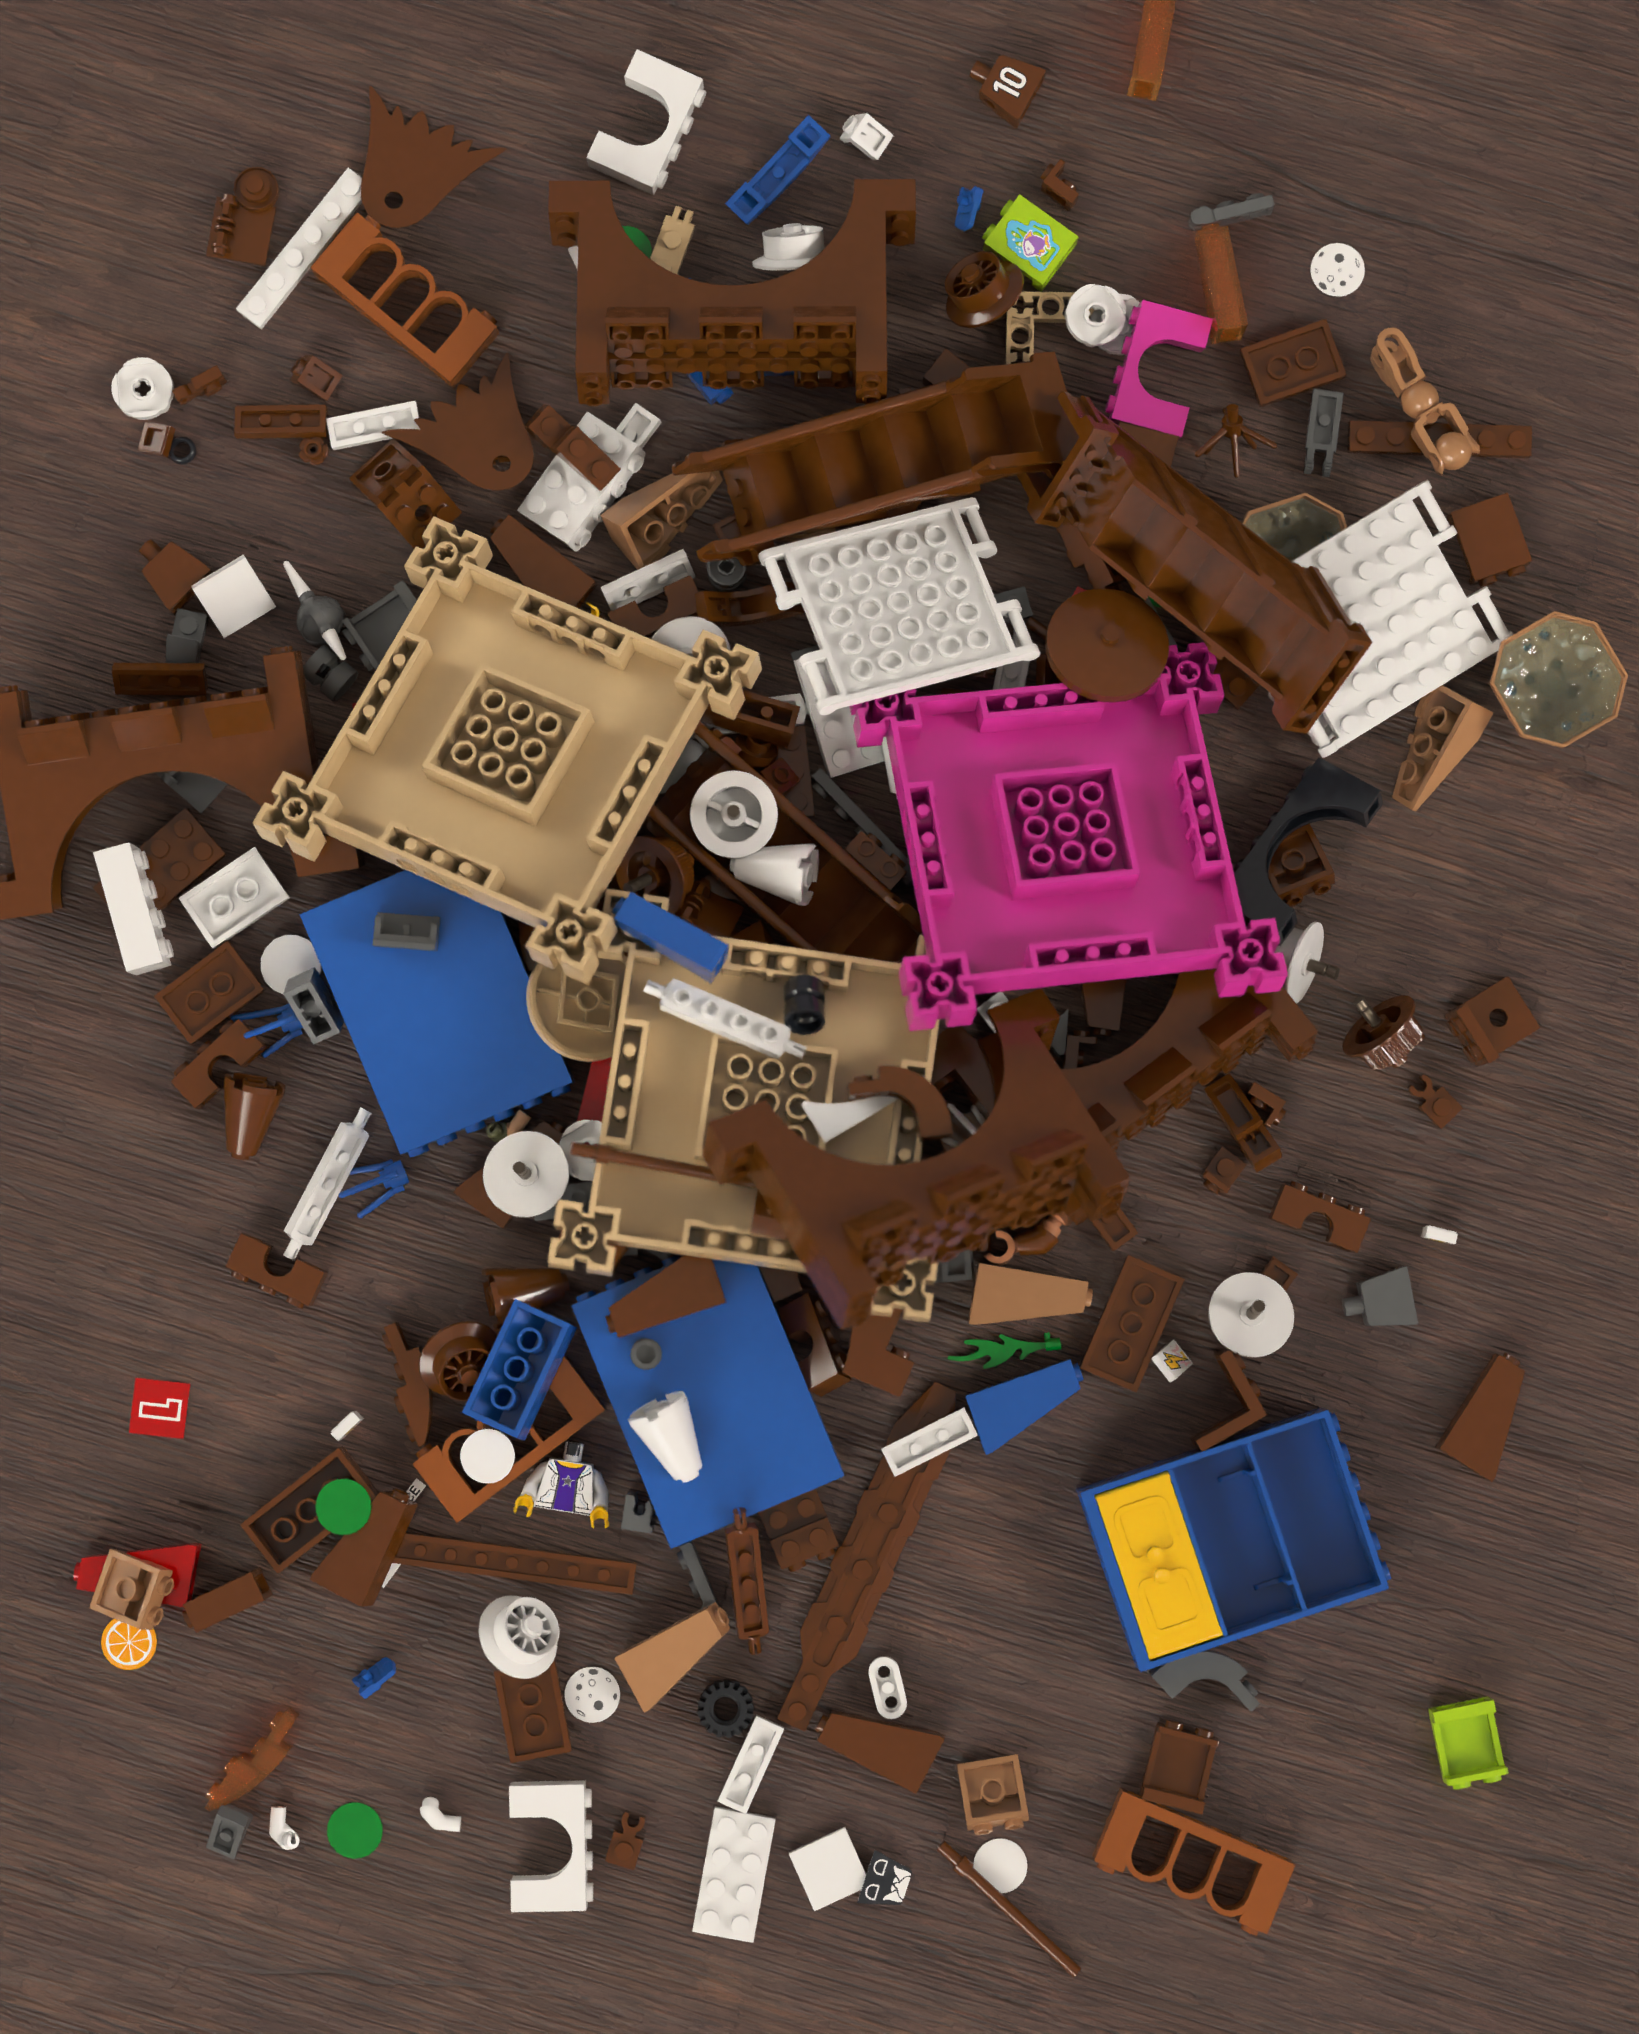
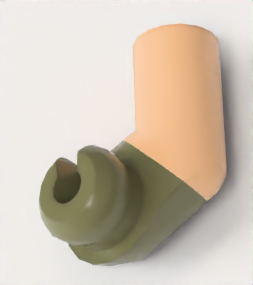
M519 1109L511 1122L490 1123L486 1128L487 1136L492 1141L499 1142L513 1133L522 1132L531 1117Z

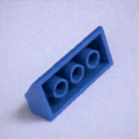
M515 1299L462 1413L525 1441L577 1327Z

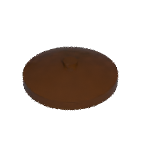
M1104 588L1080 592L1067 599L1057 608L1047 629L1045 649L1053 672L1069 689L1095 701L1122 702L1144 694L1157 683L1167 663L1169 639L1163 622L1148 604L1129 593Z

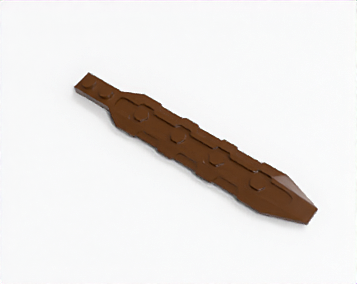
M934 1382L895 1422L885 1446L955 1412L956 1391ZM950 1450L894 1477L883 1455L868 1489L864 1490L856 1507L857 1513L842 1546L838 1547L830 1564L831 1570L815 1603H812L800 1629L803 1662L777 1716L778 1720L805 1732L830 1676L856 1658L869 1630L867 1627L882 1593L886 1592L892 1580L896 1562L908 1536L913 1534L920 1518L919 1512L933 1481L938 1479Z

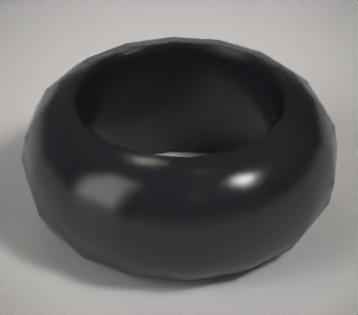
M177 437L172 440L169 457L172 461L182 465L190 463L196 456L194 442L187 437ZM180 443H187L190 446V453L185 458H178L174 454L176 446Z

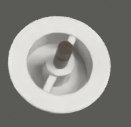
M726 771L706 780L697 790L690 810L691 825L701 844L709 851L727 858L749 856L764 847L774 833L778 817L775 798L767 785L756 776L742 771Z

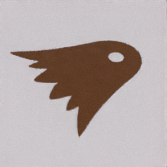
M369 85L370 133L367 158L361 182L363 206L367 214L381 225L402 228L416 224L425 218L466 177L486 162L500 155L507 148H487L468 152L473 140L462 141L452 147L454 125L443 126L429 134L428 121L424 111L418 112L405 125L399 106L395 107L390 116L378 93ZM391 192L399 193L403 198L402 205L396 209L389 208L385 203L387 194Z
M506 353L495 374L493 384L485 376H482L479 395L467 386L459 384L456 391L457 407L444 402L432 401L430 404L436 422L415 418L414 421L420 430L393 429L381 432L425 452L451 468L470 483L487 490H505L518 485L530 473L534 460L531 440L524 426L514 394L509 353ZM498 456H506L510 459L511 465L508 470L500 472L493 468V460Z

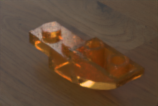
M288 1708L284 1714L278 1711L268 1726L273 1729L267 1739L261 1737L253 1747L251 1753L255 1755L254 1758L244 1752L239 1758L233 1756L223 1770L227 1775L222 1783L215 1782L205 1796L209 1799L205 1806L206 1810H215L220 1808L221 1804L225 1806L240 1798L257 1786L281 1763L292 1749V1746L284 1742L283 1739L299 1717V1713L292 1708Z

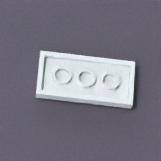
M799 659L794 660L827 775L832 778L885 761L882 745L857 748L853 728L855 715H851L849 706L836 709L828 715L819 714L816 706L818 700L806 670L801 668ZM819 664L818 668L829 697L837 695L826 664Z
M715 1806L692 1932L754 1942L776 1817L749 1812L744 1814L737 1810Z

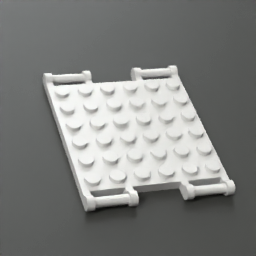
M1428 480L1417 484L1291 561L1298 563L1300 567H1317L1351 623H1361L1373 642L1322 712L1336 738L1331 741L1329 740L1318 719L1310 729L1320 747L1318 751L1322 758L1333 754L1345 744L1498 651L1500 642L1514 635L1512 631H1508L1489 597L1491 592L1488 587L1485 586L1466 597L1438 545L1455 536L1457 531L1446 520L1430 491L1432 486ZM1418 496L1421 498L1439 531L1433 536L1413 502V499ZM1476 603H1479L1498 637L1492 642L1472 608Z
M970 497L768 548L759 553L758 557L761 565L766 567L777 597L775 601L778 609L787 610L795 604L802 603L820 650L802 655L799 658L801 668L806 670L818 700L816 706L820 715H828L836 709L1022 660L1032 661L1040 656L1037 644H1033L1020 613L1022 607L1019 601L1014 599L997 604L978 557L989 558L995 555L997 547L994 541L989 539L978 512L979 504L976 498ZM960 514L967 515L977 539V544H972ZM785 560L796 590L788 592L777 561ZM1003 616L1009 617L1021 645L1020 647L1015 648ZM819 664H826L837 695L829 697L818 668Z

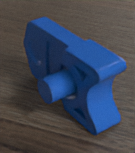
M974 186L971 190L961 187L957 197L959 205L954 224L955 227L964 232L973 227L976 213L981 208L980 203L983 189Z
M384 1657L368 1670H362L360 1674L352 1679V1682L357 1687H360L358 1693L366 1699L372 1693L378 1691L381 1685L396 1673V1664L393 1660Z

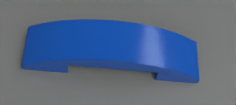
M808 115L788 136V141L748 183L745 182L734 193L725 205L746 225L750 224L794 182L831 136Z

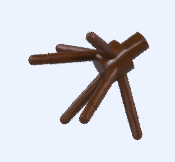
M1229 404L1222 409L1224 413L1222 427L1195 452V457L1209 454L1223 436L1230 438L1234 477L1238 478L1240 476L1238 437L1242 436L1252 449L1257 448L1253 439L1273 449L1277 448V444L1243 426V418L1239 415L1238 405Z

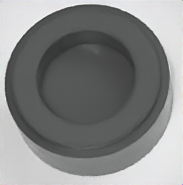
M640 1339L631 1348V1360L640 1369H653L662 1359V1349L652 1339Z

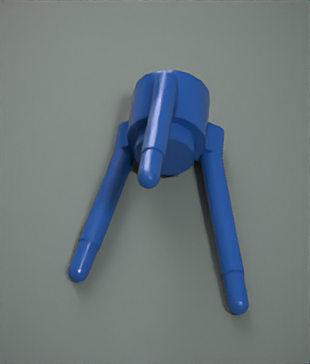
M290 1004L233 1015L230 1018L233 1021H237L238 1019L247 1020L280 1014L277 1016V1021L258 1027L243 1035L245 1039L280 1026L284 1033L290 1031V1033L261 1054L263 1058H266L293 1038L303 1034L301 1030L303 1026Z
M390 1159L383 1163L352 1168L349 1175L377 1170L382 1171L379 1172V1177L342 1191L338 1196L344 1198L380 1183H383L386 1189L392 1187L357 1214L358 1218H363L393 1195L405 1190L403 1185L410 1181L401 1160L393 1162Z

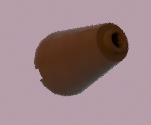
M236 1072L233 1078L228 1073L225 1075L226 1150L231 1152V1157L239 1160H249L250 1156L257 1155L285 1094V1085L276 1080L274 1086L267 1083L268 1077Z
M487 1268L482 1270L483 1276L488 1275V1281L482 1282L489 1316L496 1315L498 1322L493 1323V1327L496 1330L501 1329L515 1299L541 1310L564 1299L565 1292L570 1290L566 1273L561 1274L558 1268Z

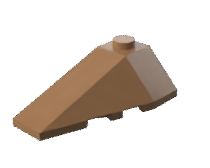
M719 471L675 476L672 473L622 498L600 516L613 542L638 570L660 560L667 554L671 548L669 543L678 532L683 533L688 526L686 521L696 509H701L723 479Z
M1444 685L1423 696L1416 707L1414 716L1418 719L1414 734H1409L1407 744H1410L1407 760L1401 763L1392 798L1416 812L1479 740L1494 712Z

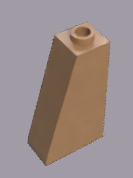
M978 1263L968 1324L979 1325L1083 1313L1085 1306L1090 1307L1093 1289L1088 1288L1089 1282Z
M716 1602L625 1649L614 1658L644 1713L654 1707L730 1630L728 1625L729 1618L726 1612L718 1607Z

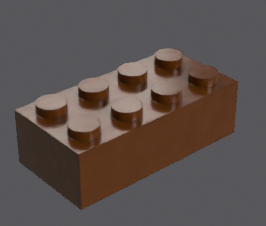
M344 1446L337 1448L240 1524L277 1574L285 1570L332 1533L322 1526L316 1514V1500L325 1485L337 1479H350L358 1482L365 1488L371 1502L379 1494L378 1490Z

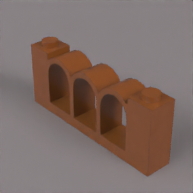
M357 212L310 267L313 274L454 389L500 334L495 325L497 320L485 310L480 313L473 307L469 312L464 300L452 291H438L433 276L426 268L417 264L406 265L399 247L393 241L383 238L380 231L381 225L371 216L367 215L364 218ZM379 251L389 252L397 258L396 267L369 300L351 286L348 281L373 253ZM421 278L429 284V293L406 323L400 326L380 308L406 279ZM444 304L454 305L462 311V319L436 353H433L416 339L413 334L438 306Z
M566 1354L550 1385V1389L573 1419L546 1440L535 1425L532 1424L529 1434L538 1446L513 1464L508 1475L500 1481L489 1483L476 1492L452 1458L451 1449L454 1441L462 1435H471L476 1431L486 1429V1424L481 1421H477V1429L473 1427L462 1428L452 1433L446 1439L443 1447L441 1444L432 1447L429 1443L415 1454L418 1460L413 1463V1466L456 1523L607 1409Z
M1122 1787L1119 1789L1092 1855L1094 1861L1098 1862L1096 1867L1107 1873L1114 1874L1115 1870L1123 1873L1127 1866L1131 1874L1140 1881L1150 1883L1164 1878L1171 1891L1180 1898L1192 1900L1204 1895L1214 1911L1223 1916H1235L1238 1923H1241L1240 1928L1256 1936L1259 1931L1268 1934L1295 1868V1863L1289 1858L1162 1804L1142 1800L1140 1795ZM1147 1815L1177 1828L1164 1861L1158 1868L1151 1871L1138 1869L1133 1865L1131 1859L1132 1850ZM1187 1832L1217 1845L1203 1880L1191 1888L1178 1886L1173 1882L1171 1875ZM1227 1850L1257 1862L1245 1894L1241 1900L1231 1905L1218 1903L1213 1899L1212 1895L1213 1884Z

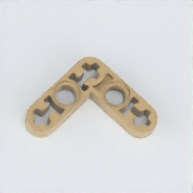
M1021 292L1017 300H1023V305L1033 306V300H1038V315L1032 314L1034 308H1025L1023 314H1018L1017 309L1012 307L1006 312L1005 364H1016L1017 352L1029 350V354L1023 352L1022 362L1030 361V356L1034 354V322L1066 323V319L1062 315L1064 300H1070L1075 292ZM1046 300H1054L1059 305V311L1054 315H1047L1042 310V304ZM1090 308V309H1089V312H1090V316L1088 317L1089 319H1090L1091 315H1092L1093 312H1094V309H1093V308ZM1016 329H1023L1027 332L1029 339L1024 344H1016L1011 338L1012 332Z

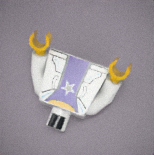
M566 1441L563 1459L551 1457L548 1462H541L528 1476L520 1497L515 1501L514 1513L517 1512L519 1506H526L528 1508L526 1517H530L534 1505V1507L588 1515L590 1516L592 1528H594L595 1520L602 1518L604 1519L605 1528L609 1527L607 1512L609 1491L601 1472L594 1469V1464L581 1462L584 1444Z

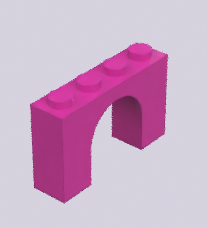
M1142 300L1138 307L1133 306L1128 323L1133 325L1131 336H1125L1121 348V354L1125 355L1123 366H1117L1113 383L1118 384L1115 396H1109L1105 413L1110 414L1109 419L1118 425L1122 421L1179 436L1178 440L1182 438L1189 407L1160 400L1150 395L1143 388L1138 376L1139 360L1146 349L1157 344H1171L1201 353L1206 348L1213 319Z

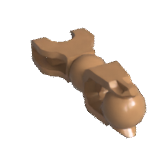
M1387 328L1380 332L1376 345L1371 351L1370 361L1381 380L1393 390L1397 398L1401 397L1403 411L1409 417L1416 419L1411 431L1413 440L1424 456L1429 458L1438 475L1442 476L1444 469L1457 470L1464 467L1469 462L1472 453H1480V446L1469 434V428L1457 407L1452 403H1439L1437 389L1429 382L1424 381L1426 375L1419 365L1414 349L1402 331L1397 328ZM1391 337L1396 339L1399 345L1397 346L1392 341L1384 340ZM1445 418L1454 432L1441 435L1433 444L1424 426L1434 424L1437 419Z

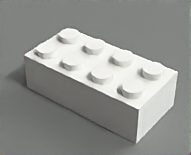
M128 842L93 852L126 972L139 975L171 966L170 958L174 957L170 940H166L163 937L162 928H165L166 924L162 911L157 910L153 901L158 896L153 880L149 881L145 869H149L145 851H141L140 848Z

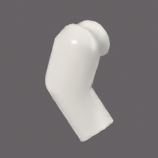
M427 1797L423 1800V1806L420 1807L421 1816L433 1829L460 1832L461 1816L444 1815L438 1808L439 1801L434 1797Z
M271 1806L269 1827L271 1838L283 1849H295L299 1845L300 1838L285 1823L286 1807Z

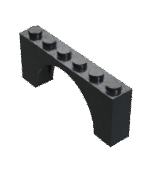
M1318 757L1313 766L1309 765L1305 769L1297 788H1293L1288 792L1281 810L1273 813L1268 821L1265 832L1262 836L1259 835L1254 839L1249 854L1244 860H1239L1233 870L1246 928L1251 920L1275 918L1280 938L1278 945H1282L1298 922L1295 909L1281 900L1269 882V867L1276 849L1292 832L1317 821L1344 820L1366 828L1383 805L1381 790Z

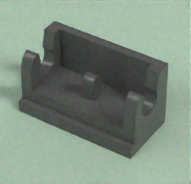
M377 912V915H375L373 946L438 951L440 917Z
M629 1491L625 1498L621 1529L652 1534L655 1523H652L654 1507L650 1498L645 1505L646 1511H644L643 1504L638 1505L637 1509L638 1492Z

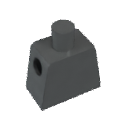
M1407 1266L1397 1267L1357 1282L1358 1296L1342 1299L1345 1316L1362 1314L1364 1325L1419 1324Z

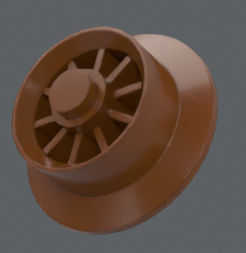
M988 251L972 253L961 259L952 267L945 279V290L949 295L946 303V312L950 320L957 326L964 328L983 326L994 320L996 322L1002 321L1005 318V313L1015 304L1022 292L1024 278L1021 270L1017 265L999 260L995 254Z
M472 1321L454 1323L439 1330L427 1341L420 1354L419 1371L425 1384L434 1392L448 1396L453 1400L468 1401L498 1336L497 1333L485 1324Z

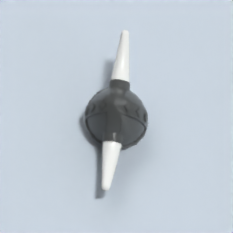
M284 561L283 566L301 603L296 622L300 634L309 644L319 646L327 643L341 660H345L346 655L338 637V633L344 625L342 620L347 615L344 609L333 598L316 596L288 561Z

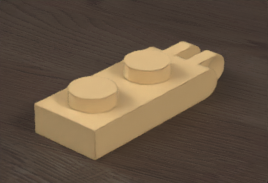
M679 206L675 207L672 216L666 215L650 258L656 264L677 275L695 229V224L691 223L694 212L687 210L684 220H680L682 207Z

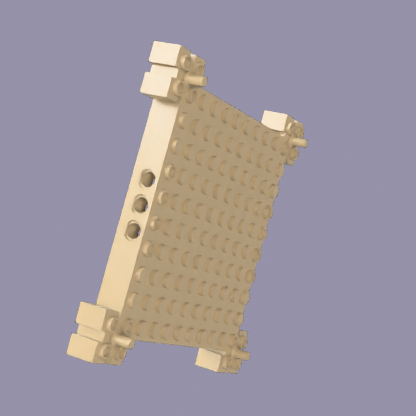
M433 516L422 535L426 547L422 549L416 546L404 565L411 583L424 588L310 784L307 785L305 780L283 771L271 791L276 800L272 806L265 802L254 819L253 825L262 839L282 848L287 841L293 853L314 862L326 843L323 835L325 833L533 926L535 930L526 944L532 960L552 969H555L560 962L565 975L588 985L599 965L595 953L596 950L599 949L606 952L617 932L612 916L596 910L597 904L709 703L713 712L734 720L745 701L742 687L752 689L762 670L759 654L737 643L732 651L728 650L725 638L702 630L692 648V657L488 571L486 567L493 554L487 538L465 530L460 537L455 525Z
M606 889L603 913L612 916L614 921L616 915L612 911L621 897L626 899L630 892ZM644 894L643 899L668 912L669 898ZM617 926V932L607 951L604 952L597 949V957L619 961L623 960L624 952H628L600 1133V1144L610 1145L611 1149L709 1167L702 1156L708 1123L766 1099L774 1112L788 1127L811 1144L826 1152L842 1158L870 1164L895 1165L920 1161L922 1142H919L916 1119L911 1109L897 1098L893 1103L824 1143L801 1105L805 1101L827 1104L861 1100H849L848 1083L854 1082L853 1078L864 1075H872L873 1080L878 1079L877 1070L879 1066L906 1068L921 1076H925L931 1083L940 1019H937L934 1029L909 1031L905 1012L908 996L902 995L898 974L901 966L900 963L713 936L728 944L729 951L727 960L712 984ZM919 935L915 956L927 955L923 935ZM798 975H811L819 978L825 985V1025L819 1032L811 1035H799L790 1031L789 1040L807 1046L802 1059L785 1051L778 1059H775L660 1010L661 999L643 991L648 980L666 987L675 978L784 1025V1006L786 1004L784 1001V986L786 982ZM608 1162V1164L596 1163L588 1214L583 1213V1203L565 1200L557 1201L554 1228L555 1230H562V1238L551 1239L548 1265L552 1268L574 1271L577 1261L587 1263V1273L612 1276L616 1247L607 1246V1244L807 1273L788 1240L750 1233L758 1189L727 1183L720 1185L716 1181ZM918 1257L907 1261L903 1277L899 1282L892 1286L883 1285L878 1287L875 1299H873L871 1314L890 1317L893 1308L904 1309L902 1319L928 1323L931 1317L934 1294L924 1292L925 1284L933 1285L936 1281L938 1262L930 1265L927 1258L918 1259Z

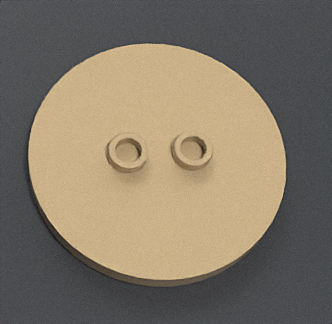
M624 954L622 961L597 957L599 965L588 985L565 975L560 962L555 969L537 962L528 980L526 1004L534 1029L550 1048L567 1058L577 1061L594 1062L613 1056L628 959Z

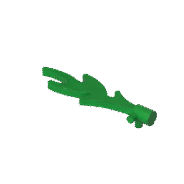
M1050 1332L1044 1333L1045 1342H1025L1000 1334L999 1338L1004 1341V1345L988 1340H965L964 1344L978 1346L979 1351L966 1356H948V1360L971 1361L989 1355L991 1360L983 1365V1368L987 1369L1005 1362L1017 1349L1022 1350L1019 1359L1023 1360L1030 1353L1046 1348V1351L1061 1350L1060 1337L1050 1338Z

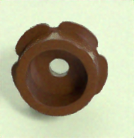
M321 437L304 438L299 445L301 460L311 465L321 464L329 453L328 445L324 444V439ZM311 448H316V452L312 453Z

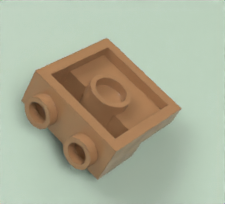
M110 1549L89 1608L137 1629L152 1630L153 1626L158 1625L162 1620L163 1609L160 1607L164 1596L169 1595L173 1589L174 1580L171 1578L173 1570L149 1560H141L117 1549Z
M1018 1754L957 1764L968 1831L974 1830L975 1835H984L993 1832L992 1827L1005 1825L1006 1830L1022 1828L1024 1826L1023 1822L1029 1821Z

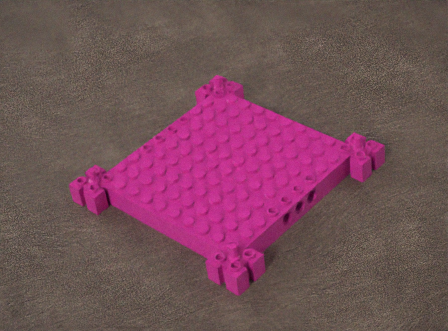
M1204 642L1188 644L1186 652L1178 653L1177 645H1169L1167 663L1157 683L1144 694L1122 702L1091 700L1075 693L1063 683L922 697H915L916 689L849 706L851 715H855L853 728L857 748L881 746L883 737L887 739L927 955L903 957L898 973L902 995L908 996L905 1012L909 1031L934 1029L937 1019H945L947 1027L972 1025L977 1011L974 995L1207 969H1216L1214 977L1219 998L1244 995L1249 985L1254 986L1255 993L1281 990L1288 973L1283 952L1274 953L1280 942L1275 918L1251 920L1247 929L1245 926L1199 720L1200 714L1217 713L1224 698L1220 674H1213L1217 665L1216 656L1208 650Z

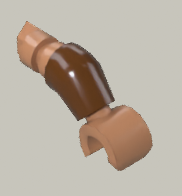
M1048 1214L1049 1217L1047 1219L1043 1218L1039 1225L1035 1224L1031 1229L1016 1233L1014 1238L1004 1231L995 1230L996 1239L1005 1241L1008 1250L1003 1256L996 1257L988 1253L984 1258L994 1266H1002L1013 1258L1014 1253L1019 1252L1020 1256L1044 1255L1051 1251L1058 1243L1059 1239L1057 1237L1061 1233L1059 1228L1061 1225L1066 1226V1224L1058 1214L1054 1216Z

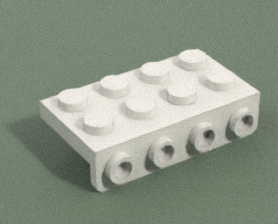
M588 411L577 426L621 470L601 491H598L556 455L517 509L520 514L565 543L575 552L579 551L581 547H584L589 542L592 531L599 522H602L600 515L608 510L614 500L624 493L627 482L633 473L641 469L646 455L638 444Z

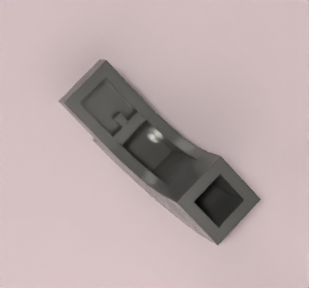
M1208 1649L1154 1667L1149 1672L1172 1699L1186 1686L1196 1680L1214 1679L1229 1687L1250 1712L1260 1705L1254 1698L1259 1694L1247 1680L1243 1683L1239 1681L1248 1671L1236 1660L1219 1651Z

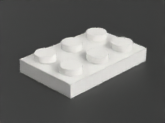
M253 847L179 897V900L212 949H216L290 899L256 847Z

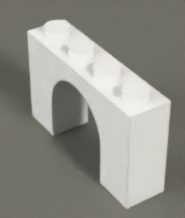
M637 49L624 76L625 84L663 104L669 114L668 126L660 138L647 145H631L598 131L586 159L589 167L654 196L657 188L662 189L667 180L669 172L665 170L670 160L675 162L681 149V145L678 144L682 134L687 135L694 120L691 117L695 106L701 107L706 91L703 90L702 78Z
M586 1780L511 1782L509 1785L510 1818H551L564 1826L572 1841L571 1859L561 1870L549 1875H519L512 1877L511 1912L586 1911L588 1902H593V1883H587V1870H593V1852L587 1851V1839H592V1820H586V1808L592 1807L591 1788L586 1789Z

